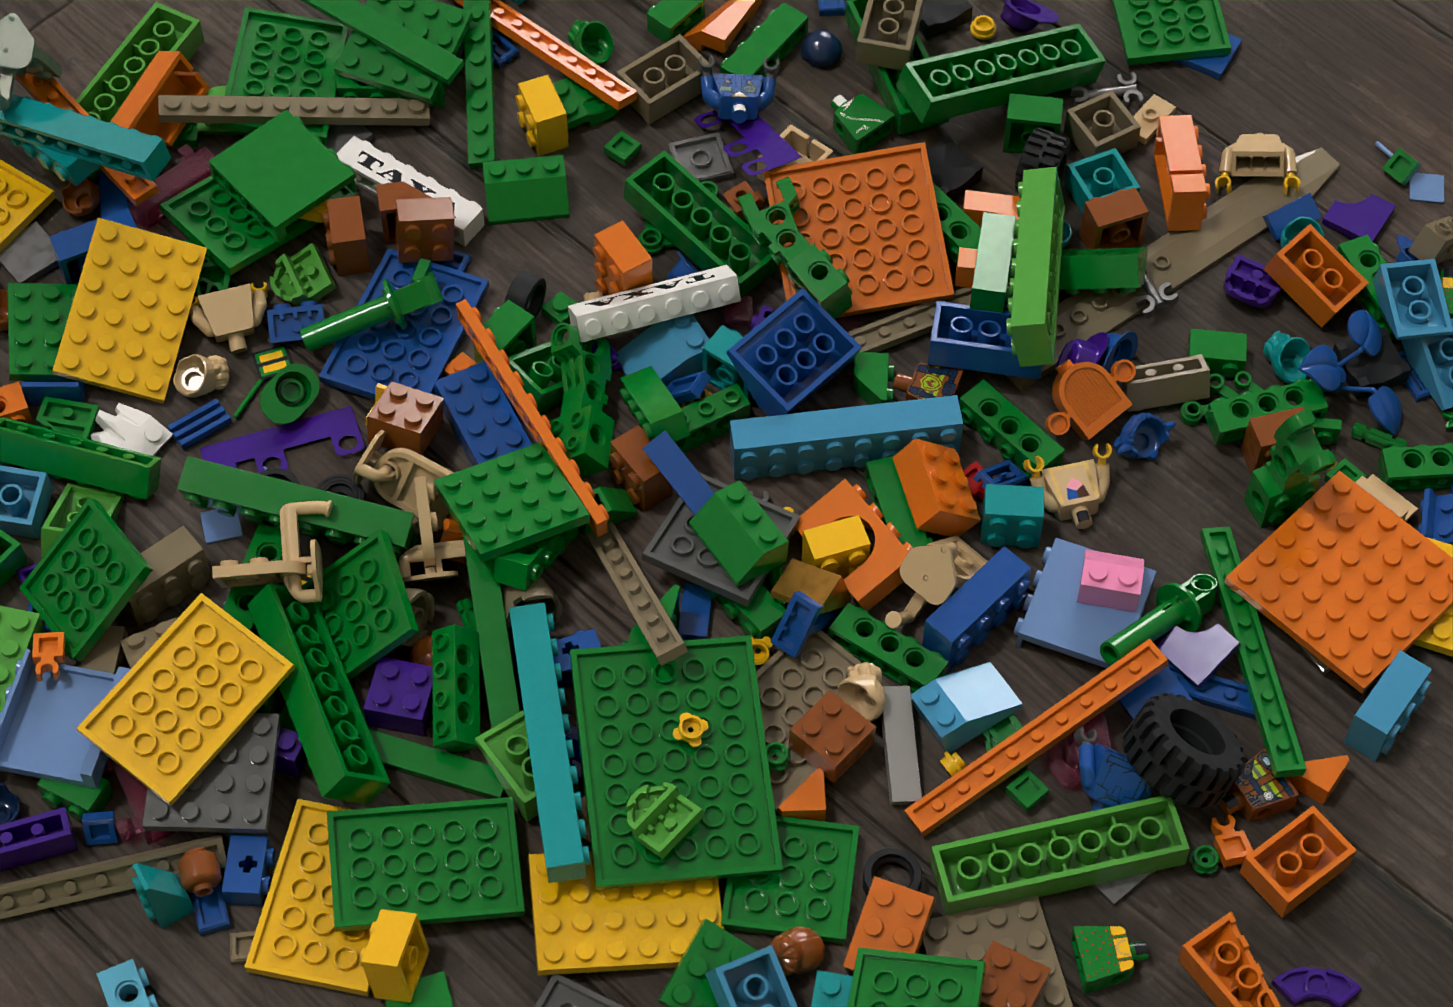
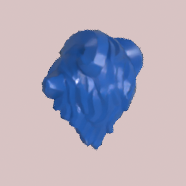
M1150 412L1133 415L1122 428L1120 436L1113 442V448L1117 455H1121L1124 458L1155 460L1159 457L1158 448L1160 444H1164L1169 439V432L1176 426V422H1164L1163 419L1154 416Z

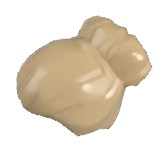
M199 354L185 357L179 360L173 379L174 386L183 396L192 398L210 393L214 389L222 390L227 386L229 380L227 360L217 355L209 356L208 358Z
M868 662L849 666L847 668L848 678L840 682L838 686V696L868 721H873L880 717L885 706V692L881 685L883 681L882 671L873 663Z

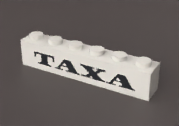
M353 136L337 153L339 160L344 165L348 164L356 174L355 184L377 196L376 185L404 181L432 198L451 197L455 218L454 241L463 246H466L485 225L483 208L478 203L469 201L460 196L455 190L447 189L438 184L434 178L426 177L417 172L411 165L399 162L391 154L383 153L368 141H362Z
M727 265L569 305L568 311L571 325L576 326L578 329L579 341L582 343L741 301L737 275Z

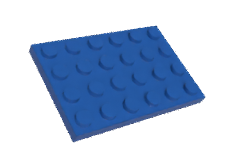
M387 249L357 306L383 296L382 288L384 289L382 281L385 279L389 280L395 290L409 285L419 262L399 263L397 251ZM431 262L432 271L436 274L435 279L444 300L405 314L408 328L404 330L400 327L399 323L396 324L394 319H391L337 341L319 374L320 382L375 400L376 385L379 383L388 386L391 381L434 395V381L443 377L447 364L451 362L466 333L457 319L456 303L466 299L471 308L476 307L478 309L489 288V280Z

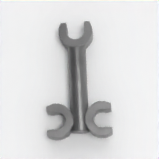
M1131 72L1130 81L1123 80L1122 75L1118 74L1116 80L1117 87L1090 91L1080 86L1073 87L1071 97H1081L1075 99L1074 107L1110 90L1117 97H1123L1122 104L1127 109L1129 107V100L1136 101L1138 107H1142L1143 95L1137 91L1136 74Z
M1145 272L1142 288L1147 295L1139 296L1136 299V305L1138 308L1143 305H1149L1147 309L1143 310L1144 318H1150L1155 314L1156 309H1160L1164 305L1176 304L1179 301V296L1177 293L1171 296L1165 295L1172 290L1170 282L1162 284L1158 292Z

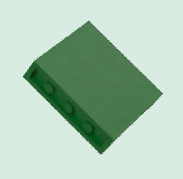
M287 109L208 161L212 178L278 243L287 238L285 227L347 186L353 193L357 191L354 170L348 164L344 165L333 149H327L322 144L319 136L315 132L311 133L305 127L303 121L298 116L294 117Z

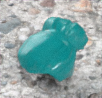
M1276 331L1265 342L1263 353L1266 359L1271 362L1276 376L1287 384H1292L1294 381L1308 376L1298 369L1306 355L1311 351L1309 344L1301 337H1290L1288 334Z

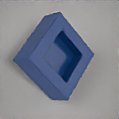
M114 811L83 814L82 825L86 845L118 843L119 834Z

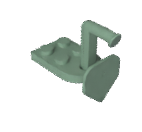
M10 13L0 20V67H2L0 77V110L6 111L10 106L16 76H25V73L35 74V77L39 79L51 80V77L61 78L62 67L47 52L35 47V39L23 24L21 18L15 13Z

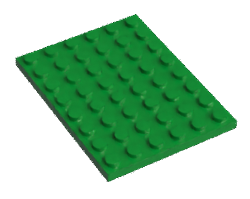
M751 635L684 640L683 642L688 652L662 666L648 643L570 649L569 655L596 890L782 872V859ZM686 712L696 715L708 723V730L703 732L701 736V745L695 748L691 747L688 742L684 740L677 741L673 737V730L678 728L680 724V715ZM688 728V731L693 732V728ZM663 782H667L677 786L681 795L702 808L705 816L661 859L640 844L633 836L627 822L626 805L632 794L644 785H649L650 787L663 786Z

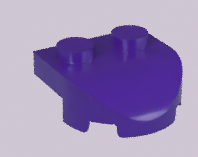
M1237 254L1231 267H1228L1223 284V289L1227 295L1258 308L1271 307L1276 302L1282 288L1263 270L1266 265Z

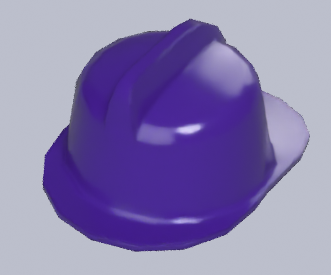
M1003 0L1005 4L1001 13V19L1019 32L1031 31L1040 22L1053 24L1059 20L1058 15L1054 11L1031 0Z
M1105 332L1096 333L1087 341L1081 339L1071 340L1060 353L1056 368L1068 359L1073 364L1081 362L1097 364L1108 346V334Z

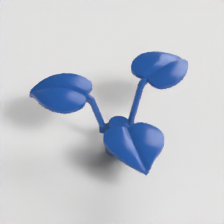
M1364 309L1352 313L1348 320L1350 338L1358 345L1355 352L1338 362L1335 352L1329 346L1319 345L1306 355L1298 370L1308 375L1321 387L1323 393L1334 390L1337 393L1343 391L1371 393L1372 395L1368 399L1371 413L1389 434L1395 436L1400 427L1402 409L1401 403L1392 389L1382 386L1377 391L1374 387L1343 386V383L1346 381V373L1341 367L1360 355L1363 350L1367 355L1375 356L1382 346V335L1376 320Z

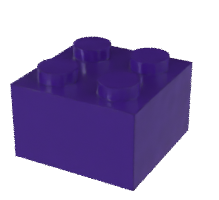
M385 657L379 659L363 708L367 726L425 737L433 711L432 666Z

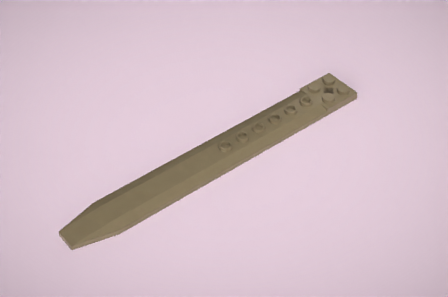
M1323 148L1296 156L1297 174L1295 176L1300 179V188L1297 195L1296 189L1292 186L1288 187L1287 195H1284L1283 185L1287 177L1285 175L1253 177L1207 207V217L1202 219L1200 230L1170 231L1148 245L1146 274L1158 292L1162 284L1170 282L1172 290L1165 294L1168 296L1267 231L1268 227L1263 216L1308 193H1311L1314 198L1339 169L1340 164ZM1142 286L1136 288V292L1120 293L1119 288H1109L1108 293L1098 294L1092 293V289H1081V293L1073 294L1058 304L1054 364L1042 365L1040 379L1056 369L1060 353L1071 340L1081 339L1087 341L1096 333H1111L1142 313L1144 309H1147L1149 305H1143L1139 308L1136 305V299L1139 296L1147 295ZM1006 375L1020 391L1038 381V379Z

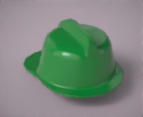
M294 363L285 366L271 379L260 394L259 403L264 415L269 420L279 424L295 421L317 397L320 387L318 376L313 369L304 364Z

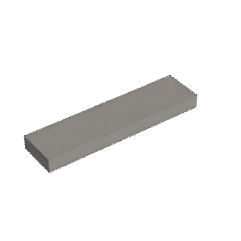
M882 686L885 692V706L881 714L890 805H912L922 798L910 686Z

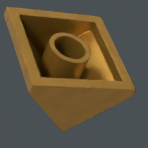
M793 558L771 590L770 595L773 598L789 603L794 592L800 590L823 606L820 614L845 607L847 603L851 604L852 601L841 575Z

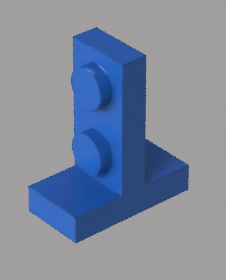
M800 590L794 592L770 643L796 658L800 656L808 637L830 627L839 613L832 610L820 614L823 608L821 604Z

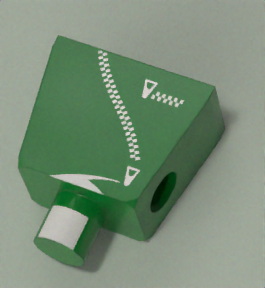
M859 94L850 101L846 100L842 95H838L831 102V108L835 110L833 129L852 154L865 152L894 132L895 114L864 94Z

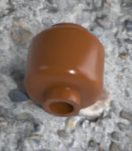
M203 847L186 851L183 855L184 857L178 863L182 887L187 892L195 893L199 897L213 893L214 888L222 881L217 855Z

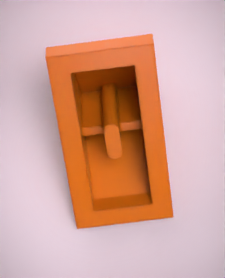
M1348 755L1305 761L1307 769L1304 776L1287 778L1296 790L1324 805L1344 775L1350 760Z
M820 767L778 807L777 816L825 821L824 771Z

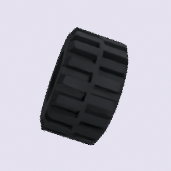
M1038 127L1031 133L1017 167L1014 182L1016 192H1018V182L1023 181V170L1057 167L1059 181H1061L1070 151L1069 137Z

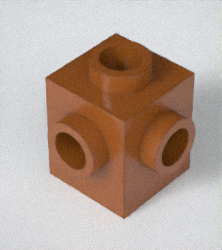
M745 180L722 195L728 208L748 225L737 197L751 193L759 211L764 209L763 206L766 205V201L760 191L754 192Z

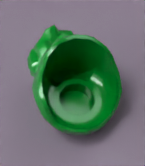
M579 19L574 21L567 36L568 42L572 47L599 66L608 62L613 53L614 41L606 25L600 21L588 22L580 21Z

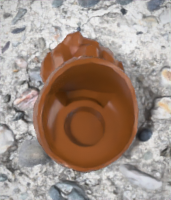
M799 926L784 931L776 936L768 945L773 946L785 976L792 973L801 975L812 972L824 959L825 946L822 938L814 930L807 927Z

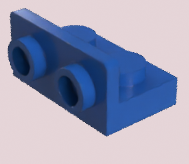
M317 301L301 302L300 307L290 308L289 304H278L273 306V310H267L271 345L303 341L300 329L325 319L323 304H317Z
M1431 488L1425 489L1424 500L1420 502L1422 524H1419L1418 531L1425 537L1453 545V494L1436 496Z

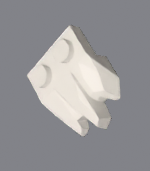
M118 403L115 408L117 416L101 410L98 411L95 421L104 431L93 433L90 437L94 441L155 456L171 439L173 434L151 415Z

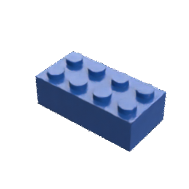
M936 301L927 364L1040 380L1042 365L1020 367L1017 355L1013 356L1011 339L1013 336H1008L1006 320L1011 318L1008 310H1003V313L969 309L970 305Z
M485 361L434 381L436 396L444 398L443 413L472 466L532 445Z
M1004 546L925 620L922 646L930 651L940 653L948 661L947 671L955 664H962L968 657L969 651L975 645L977 647L982 645L994 627L999 628L1007 620L1008 614L1014 608L1019 609L1025 603L1027 588L1031 582L1029 580L1031 567Z

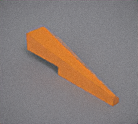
M729 0L682 37L696 50L702 51L706 46L725 54L743 25L749 24L764 0Z

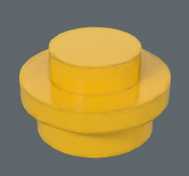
M981 15L976 17L971 23L970 32L973 37L979 40H988L995 35L996 25L991 17Z
M946 751L944 753L945 757L940 760L951 776H954L967 766L957 752L951 755Z

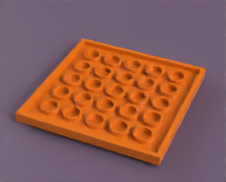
M925 142L777 167L763 172L769 207L784 201L780 189L777 188L776 181L789 177L796 190L800 208L793 215L798 231L810 245L814 244L820 251L824 249L831 257L832 265L835 269H842L850 280L848 286L853 293L851 295L853 306L838 318L954 298V289ZM776 220L773 224H781L783 220ZM786 243L783 247H791L794 243ZM782 263L780 264V270L787 301L797 292L787 276L789 271Z
M1339 471L1226 576L1224 583L1363 694L1387 670L1400 650L1405 653L1453 606V558Z

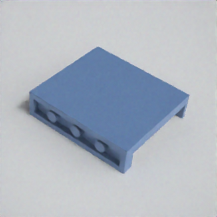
M1056 538L1052 548L1046 547L1041 562L1045 564L1043 571L1037 570L1032 585V587L1036 588L1034 595L1028 594L1023 607V610L1027 611L1025 618L1019 617L1013 633L1018 636L1016 647L1020 648L1023 640L1108 668L1111 665L1107 664L1102 658L1100 645L1142 617L1157 571L1144 567L1141 594L1136 612L1079 603L1077 599L1085 549H1092Z
M26 649L23 658L19 659L16 664V677L13 684L9 685L6 690V703L2 712H0V771L98 789L109 756L78 733L76 728L129 672L130 668L119 666L116 674L58 663L60 670L59 680H54L53 672L47 671L43 674L42 681H38L32 652L30 649Z

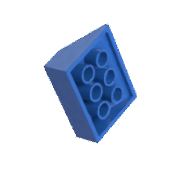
M802 288L733 345L726 353L757 405L768 416L794 413L852 363L862 347Z

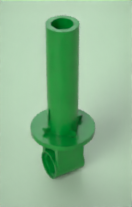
M430 274L397 290L393 288L388 279L382 281L384 289L382 288L383 296L300 329L307 350L309 352L315 351L391 319H394L396 324L399 323L403 330L408 328L405 314L444 300L434 275Z
M1196 574L1182 585L1166 583L1161 586L1156 593L1157 607L1100 645V654L1104 661L1112 665L1148 639L1154 642L1175 626L1184 631L1196 632L1201 626L1202 616L1214 608L1217 580L1208 574Z

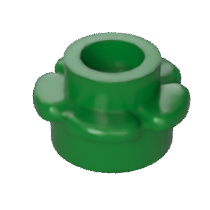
M780 742L769 743L766 746L769 770H784L788 766V761L791 760L790 751ZM773 756H778L779 758L775 760Z
M1201 845L1191 852L1189 861L1193 864L1192 868L1197 873L1212 874L1218 870L1220 857L1212 846ZM1202 859H1207L1208 862L1204 863Z

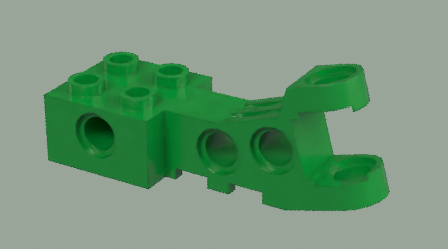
M789 177L776 181L777 188L780 189L784 201L759 211L751 193L737 197L754 239L761 247L765 244L768 246L769 250L773 253L771 259L777 266L782 263L785 265V268L789 271L787 276L796 292L804 288L834 320L853 306L851 300L853 293L848 286L850 280L842 269L836 270L832 265L833 261L824 249L820 251L814 244L810 245L796 227L793 215L800 208L796 190ZM776 220H783L781 224H773ZM786 243H794L791 247H783Z
M562 322L555 326L551 334V354L561 363L564 390L561 415L556 419L550 420L551 433L555 438L559 437L566 448V456L569 460L573 459L580 470L579 476L582 479L608 469L611 450L610 442L612 441L615 420L603 413L602 407L607 406L608 395L605 394L606 383L610 382L612 373L610 345L606 337L589 340L580 344L579 332L576 326ZM568 331V340L563 344V336ZM595 342H597L598 348L597 351L593 354L591 352L592 346Z
M1312 409L1296 413L1280 425L1274 435L1277 443L1269 451L1272 457L1271 461L1266 462L1265 466L1252 471L1244 503L1260 528L1270 524L1272 526L1284 521L1285 518L1293 515L1316 493L1321 479L1319 473L1332 469L1338 463L1332 451H1329V449L1322 450L1312 430V425L1317 420Z

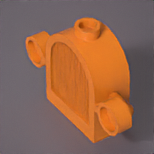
M1070 359L1064 361L1056 368L1058 374L1052 386L1053 401L1060 412L1050 414L1046 419L1045 426L1050 434L1063 435L1069 430L1071 425L1081 440L1091 439L1133 405L1117 382L1125 383L1134 378L1136 374L1134 364L1129 360L1116 361L1111 367V373H1108L1106 369L1096 363L1081 362L1073 364Z

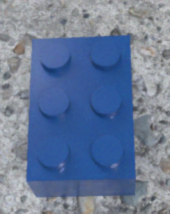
M129 209L102 217V219L137 228ZM97 220L89 221L83 225L49 236L60 272L66 284L79 283Z

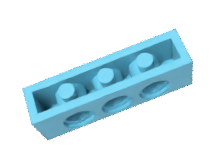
M133 959L96 973L109 1007H159L154 994L147 996L144 987L150 985L144 968L137 969ZM137 994L135 1000L124 1002L128 995Z

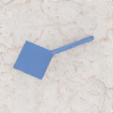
M1379 141L1375 142L1376 147L1389 158L1392 157V152ZM1415 173L1409 180V201L1444 204V175Z
M218 509L200 512L206 545L243 537L238 514L235 513L234 517H228L217 513Z

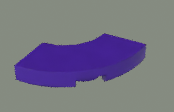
M1299 967L1280 974L1271 982V985L1293 1007L1304 1001L1314 1000L1327 1003L1332 1007H1344L1362 990V987L1350 977L1328 968L1324 970Z

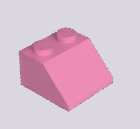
M1085 549L1077 602L1136 612L1141 594L1144 559Z

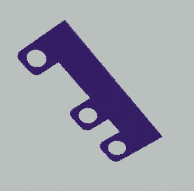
M715 109L694 118V121L702 128H707L727 120L745 137L723 147V150L729 156L737 157L755 149L763 155V157L742 165V169L748 175H758L802 158L759 115L757 119L746 120L743 123H735L732 119H721L719 117L712 123H702L701 119L707 115H716L718 117ZM733 145H747V148L742 152L730 151ZM756 162L766 164V167L759 171H751L749 169V166Z
M348 406L201 447L200 451L203 460L237 468L236 463L254 458L260 473L265 470L263 462L270 457L280 459L281 466L279 468L287 470L288 464L284 449L331 437L336 454L344 456L361 451L364 448V442L352 407ZM345 436H353L357 439V445L353 449L344 450L339 446L340 439Z

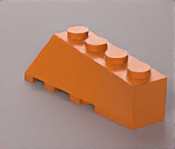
M1232 912L1226 914L1182 946L1178 961L1217 1007H1281L1273 990L1269 989L1259 963L1256 964L1249 951L1247 940L1235 924L1236 919Z

